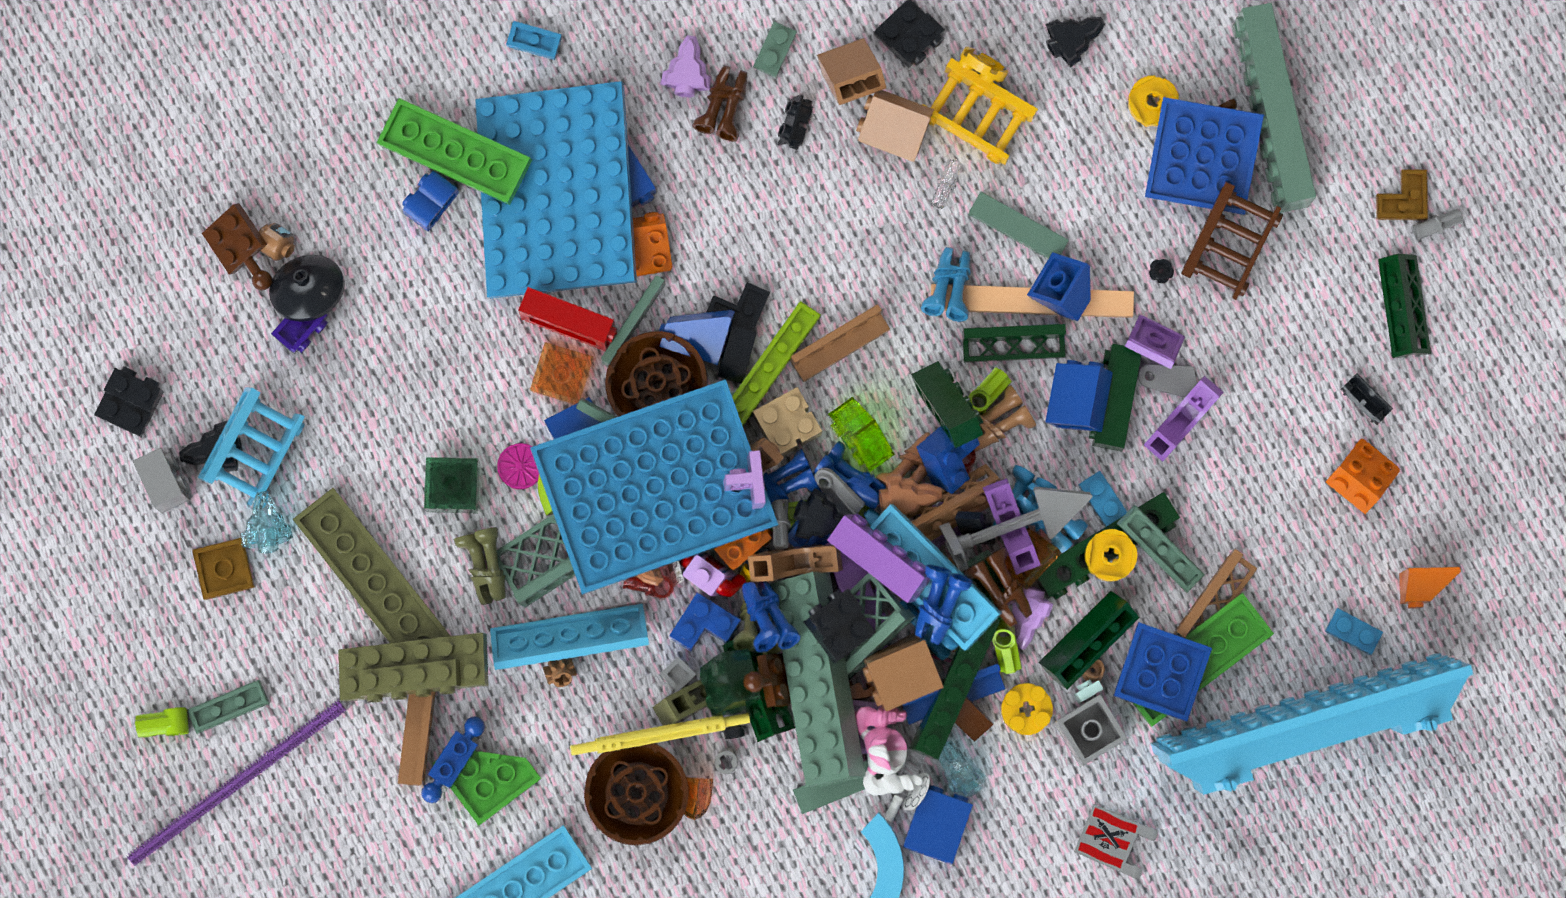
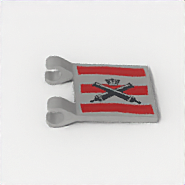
M1094 804L1074 852L1132 878L1139 879L1142 870L1126 863L1137 835L1154 841L1158 831Z

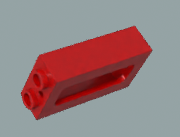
M527 287L518 310L521 320L603 351L607 350L617 335L614 319Z

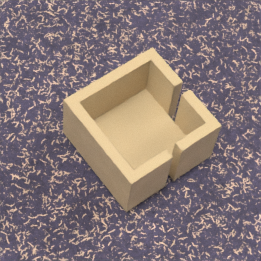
M798 387L753 411V418L763 436L779 448V453L783 457L797 449L798 444L796 440L800 439L799 443L801 446H804L822 436V429L813 413H806L809 406Z

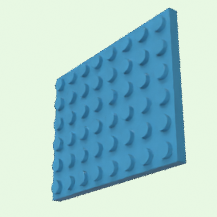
M619 81L475 99L477 134L532 159L510 205L481 192L487 297L490 299L525 295L527 287L546 293L636 283L624 83Z
M726 379L530 447L582 595L778 526L765 487L766 503L763 508L752 509L750 489L724 491L723 481L725 475H729L730 470L745 469L746 473H749L747 456L749 451H751Z

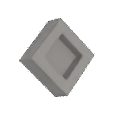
M678 656L660 673V676L677 692L683 689L696 674Z

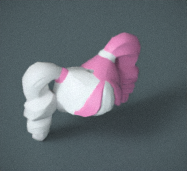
M866 706L861 707L855 712L858 734L864 740L868 753L869 766L865 773L866 777L863 778V785L866 791L874 796L884 795L889 792L895 794L902 793L904 790H914L916 785L920 786L923 782V779L915 774L897 775V772L902 768L907 759V743L904 737L897 730L888 728V725L903 722L907 717L906 711H900L897 708L886 712L883 707H879L876 710ZM869 726H874V727H875V728L872 729V730H868V727H869ZM877 773L884 774L880 779L875 777Z

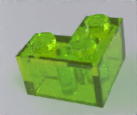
M851 397L828 414L833 422L830 425L832 431L838 438L841 437L849 450L853 449L854 453L851 456L859 467L864 465L871 472L895 455L876 420L854 397Z

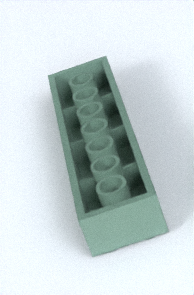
M1272 3L1242 8L1236 17L1235 24H1232L1234 38H1239V61L1245 64L1246 71L1243 72L1245 86H1250V109L1252 111L1255 110L1256 113L1264 114L1260 133L1263 144H1260V153L1262 159L1266 158L1268 168H1265L1267 182H1272L1274 191L1271 192L1273 207L1276 205L1281 207L1279 213L1308 208L1316 198V193Z
M810 572L770 583L772 589L779 595V609L787 621L800 634V641L791 648L782 649L805 785L806 787H823L866 777L845 656L834 664L803 622L810 617L808 611L819 603L824 606L830 602L827 598L833 593L830 573Z

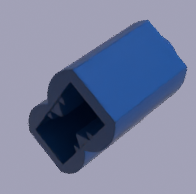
M434 170L429 175L426 173L418 183L419 189L414 194L410 193L402 203L404 215L427 232L435 225L443 212L459 194L457 187Z

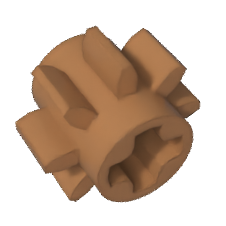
M572 658L548 661V666L543 667L548 684L553 683L557 687L567 686L571 683L572 676L577 675Z

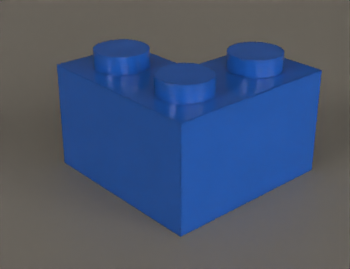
M940 426L916 448L931 483L953 494L970 479L962 459L978 447L980 443L978 438L955 448Z
M697 592L670 633L669 638L692 652L705 631L726 644L740 625L741 620Z

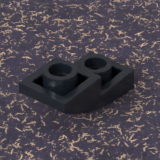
M731 326L717 377L740 384L743 382L757 332Z
M958 511L955 517L962 536L965 534L971 535L992 527L991 523H985L982 512ZM993 538L980 544L995 545L996 539Z

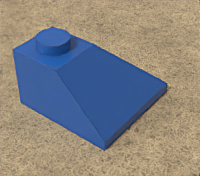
M1052 252L1027 295L1060 316L1079 321L1091 300L1090 266L1087 263Z

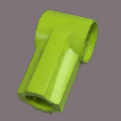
M995 367L980 385L970 393L969 399L971 403L975 397L983 399L985 406L982 408H977L973 405V411L977 409L981 415L985 413L1012 383L1006 373Z
M1001 618L992 642L995 646L1000 672L1006 674L1015 673L1022 669L1015 626L1009 627ZM1000 632L1009 633L1006 637L999 636L998 634Z
M187 707L170 708L163 710L164 712L136 715L135 726L137 736L144 738L165 734L166 736L189 734Z

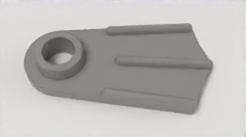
M1148 364L1143 366L1138 372V380L1142 386L1181 397H1186L1198 383L1194 367L1172 366L1169 369L1163 365ZM1146 372L1153 374L1152 381H1148L1145 378Z
M821 468L816 472L815 481L817 485L827 495V500L835 503L838 512L845 515L859 513L865 502L834 471L828 468Z

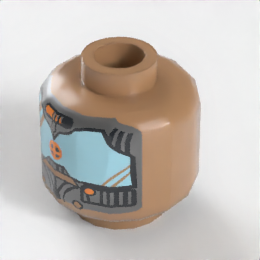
M277 223L266 224L259 230V233L267 243L260 252L275 261L292 255L295 245H293L294 235Z

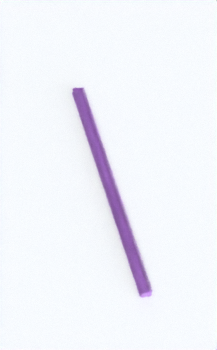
M337 699L338 703L335 701V704L332 703L333 706L329 705L330 708L324 709L325 712L321 711L322 714L316 715L317 718L314 717V720L311 718V721H308L309 724L307 722L306 726L303 724L301 730L298 728V731L295 730L296 733L292 732L293 735L287 736L288 739L284 738L285 741L282 740L283 743L279 742L280 745L274 746L275 749L271 748L272 751L266 752L264 757L261 755V759L258 757L259 761L256 759V763L254 761L253 764L250 763L251 767L247 765L248 769L245 767V770L242 769L243 772L239 771L240 774L237 773L238 776L234 775L235 778L229 779L230 782L226 781L227 784L221 785L222 788L218 787L219 790L216 788V792L213 790L214 794L210 793L211 796L208 794V798L205 796L206 800L202 798L203 802L200 800V803L197 802L198 805L194 804L195 808L192 806V809L189 808L190 811L186 810L187 813L181 814L182 817L178 816L179 819L176 818L177 821L173 820L174 823L170 822L171 825L168 824L169 827L165 826L166 829L162 828L163 831L160 829L161 833L157 831L158 835L155 834V837L152 835V839L149 837L150 841L147 840V843L144 841V844L141 843L142 847L138 845L139 849L136 847V850L133 849L134 852L130 851L131 855L128 853L126 857L134 866L143 861L148 855L154 853L156 849L162 847L161 845L170 841L169 839L178 835L186 827L188 828L193 822L199 820L201 816L207 814L209 810L215 808L217 804L223 802L225 798H228L231 794L233 795L234 792L241 789L246 783L252 781L254 777L260 775L262 771L268 769L270 765L276 763L275 761L278 762V759L286 756L291 750L297 748L299 744L305 742L307 738L313 736L312 734L318 732L320 728L328 725V722L331 723L336 717L342 715L341 713L347 711Z

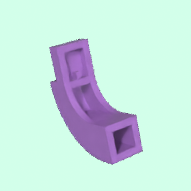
M1204 376L1153 433L1144 446L1163 462L1224 392Z
M1007 478L983 487L996 525L1021 516ZM1025 526L1001 535L1016 575L1040 566L1036 551Z

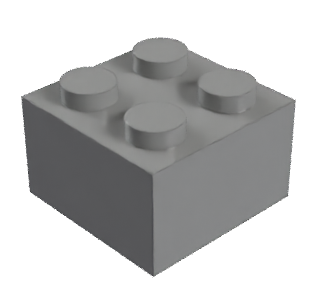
M160 447L132 461L153 507L159 512H167L190 501L187 494L191 490L185 478L183 479L181 475H178L177 470H180L179 464L170 452L166 453Z
M1101 694L1054 722L1055 727L1080 767L1128 739Z

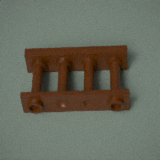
M1225 181L1181 274L1188 278H1191L1192 274L1197 275L1199 273L1233 289L1234 292L1231 297L1237 300L1239 295L1242 297L1245 295L1250 284L1246 282L1249 273L1272 227H1278L1283 214L1279 213L1281 207L1278 205L1271 212L1237 196V192L1233 191L1235 185ZM1226 204L1229 206L1233 204L1268 221L1262 234L1260 235L1226 219V215L1222 214ZM1221 227L1257 244L1251 257L1249 258L1215 242V238L1211 237L1214 229H1220ZM1210 250L1244 266L1245 269L1239 281L1204 265V261L1200 260L1203 251L1209 252Z

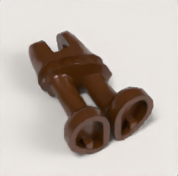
M724 65L719 71L714 85L709 90L711 93L707 98L710 104L706 113L697 117L692 127L698 132L712 134L715 130L722 102H727L716 134L721 139L736 142L739 137V131L734 125V119L738 104L744 100L746 95L748 74L740 70L735 81V88L728 86L726 82L729 79L731 67Z
M1003 547L986 557L985 560L1005 588L1004 592H1001L984 560L971 566L963 574L969 579H977L981 582L990 595L993 604L1002 612L1000 615L1002 620L1009 627L1017 625V621L1008 606L1016 603L1025 618L1032 615V610L1023 592L1022 585L1019 586L1018 578L1013 580L1005 565L1008 553L1006 548Z

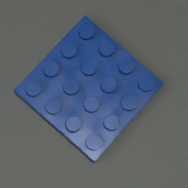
M1163 97L1145 197L1212 209L1225 181L1235 185L1233 191L1237 192V196L1248 200L1264 114ZM1226 204L1223 210L1245 215L1246 212L1233 204L1231 206Z

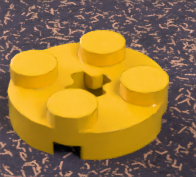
M964 48L959 61L962 67L968 70H976L980 73L979 77L990 84L993 81L1000 83L1005 80L1009 71L1003 70L1004 66L1000 62L983 52L980 55L973 54L974 48Z
M1152 75L1143 77L1133 85L1128 95L1129 111L1133 118L1146 127L1158 126L1163 97L1179 99L1178 92L1175 86L1165 78L1162 79ZM1152 95L1153 98H1159L1157 107L1148 105V96Z
M1107 529L1096 534L1088 542L1085 549V562L1089 572L1100 580L1118 581L1125 578L1134 569L1137 562V548L1124 532ZM1109 548L1114 549V553L1118 554V559H1113L1112 563L1108 562V559L1104 557V553H1107Z
M1030 683L1014 686L1005 695L1001 703V716L1004 723L1012 731L1020 735H1033L1042 731L1049 724L1053 714V705L1049 695L1042 687ZM1023 702H1028L1029 706L1034 707V711L1030 712L1029 717H1026V714L1023 712L1020 713V708L1024 706Z

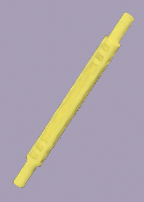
M748 713L727 717L718 715L595 738V741L570 745L571 756L595 751L597 753H604L725 730V727L750 723V717Z

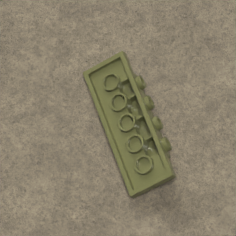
M483 632L338 650L340 701L343 702L367 699V702L375 703L382 702L384 697H391L393 700L407 699V695L415 694L416 697L431 696V692L440 691V694H454L455 689L489 686L487 634Z

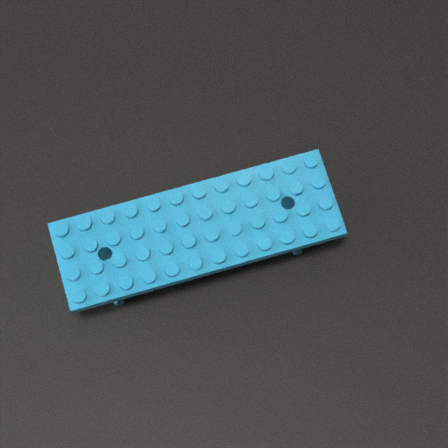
M1441 653L1427 656V661L1424 662L1409 661L1401 664L1402 668L1397 670L1386 668L1377 671V676L1368 678V675L1353 678V683L1344 685L1343 682L1329 685V690L1320 693L1319 690L1308 691L1304 693L1303 698L1297 700L1294 697L1280 700V705L1270 707L1269 704L1258 706L1255 708V712L1247 715L1245 712L1230 715L1231 719L1221 722V719L1206 722V727L1196 729V726L1188 727L1181 730L1182 734L1172 737L1171 734H1165L1157 737V742L1151 743L1153 753L1158 756L1161 763L1191 779L1194 789L1203 795L1224 789L1232 792V790H1236L1237 785L1254 780L1251 772L1252 769L1389 728L1403 735L1423 729L1435 731L1439 724L1453 720L1451 708L1468 676L1474 675L1470 664L1450 658L1448 655L1441 656Z

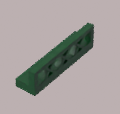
M1394 254L1378 259L1392 358L1431 354L1417 255ZM1405 261H1408L1410 272L1406 269ZM1409 287L1413 291V297L1410 295ZM1413 312L1416 314L1417 322L1414 320ZM1417 337L1420 339L1421 348H1418Z
M1066 324L964 328L962 332L964 363L1065 358L1064 337L1066 335ZM1059 338V352L1049 353L1042 346L1047 339ZM1035 339H1043V340H1042V341L1040 342V344H1039ZM1010 340H1018L1015 344L1010 342ZM1022 340H1030L1037 346L1030 354H1024L1017 348ZM988 341H993L989 346L985 343ZM997 341H1005L1011 349L1005 355H998L992 349V346ZM968 342H979L986 350L980 356H969ZM1038 349H1040L1043 353H1035V352H1036ZM1013 350H1015L1018 354H1010V353H1011ZM988 351L993 354L984 356Z
M733 640L722 645L746 712L749 714L757 741L760 742L777 734L795 729L788 706L767 708L763 688L758 692H750L744 686L743 681L746 674L752 671L758 672L757 656L764 654L757 651L756 654L752 651L739 652L734 649ZM777 713L782 716L785 726L780 728L776 720Z

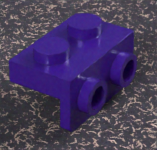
M328 314L305 322L291 321L284 318L271 335L293 354L297 351L302 353L311 343L309 340L310 336L314 332L319 334L327 326L328 322L326 319Z

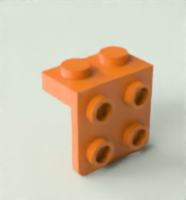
M649 212L642 217H633L636 276L670 271L672 269V260L664 213Z
M1360 439L1325 483L1366 514L1382 497L1400 472V469L1366 440Z
M770 529L713 548V550L731 570H735L748 560V556L755 554L763 546L766 547L772 542V537L770 536L772 532Z

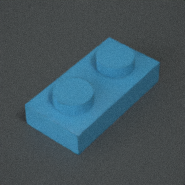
M513 21L506 46L555 60L562 34Z
M1101 471L1078 484L1081 491L1092 494L1093 497L1089 503L1105 527L1127 513Z
M1339 608L1335 610L1325 629V632L1368 655H1372L1383 634L1377 628Z

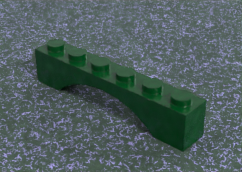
M1000 616L967 651H964L960 646L956 648L947 674L942 682L944 688L939 689L932 705L920 723L909 749L930 759H939L1000 623Z

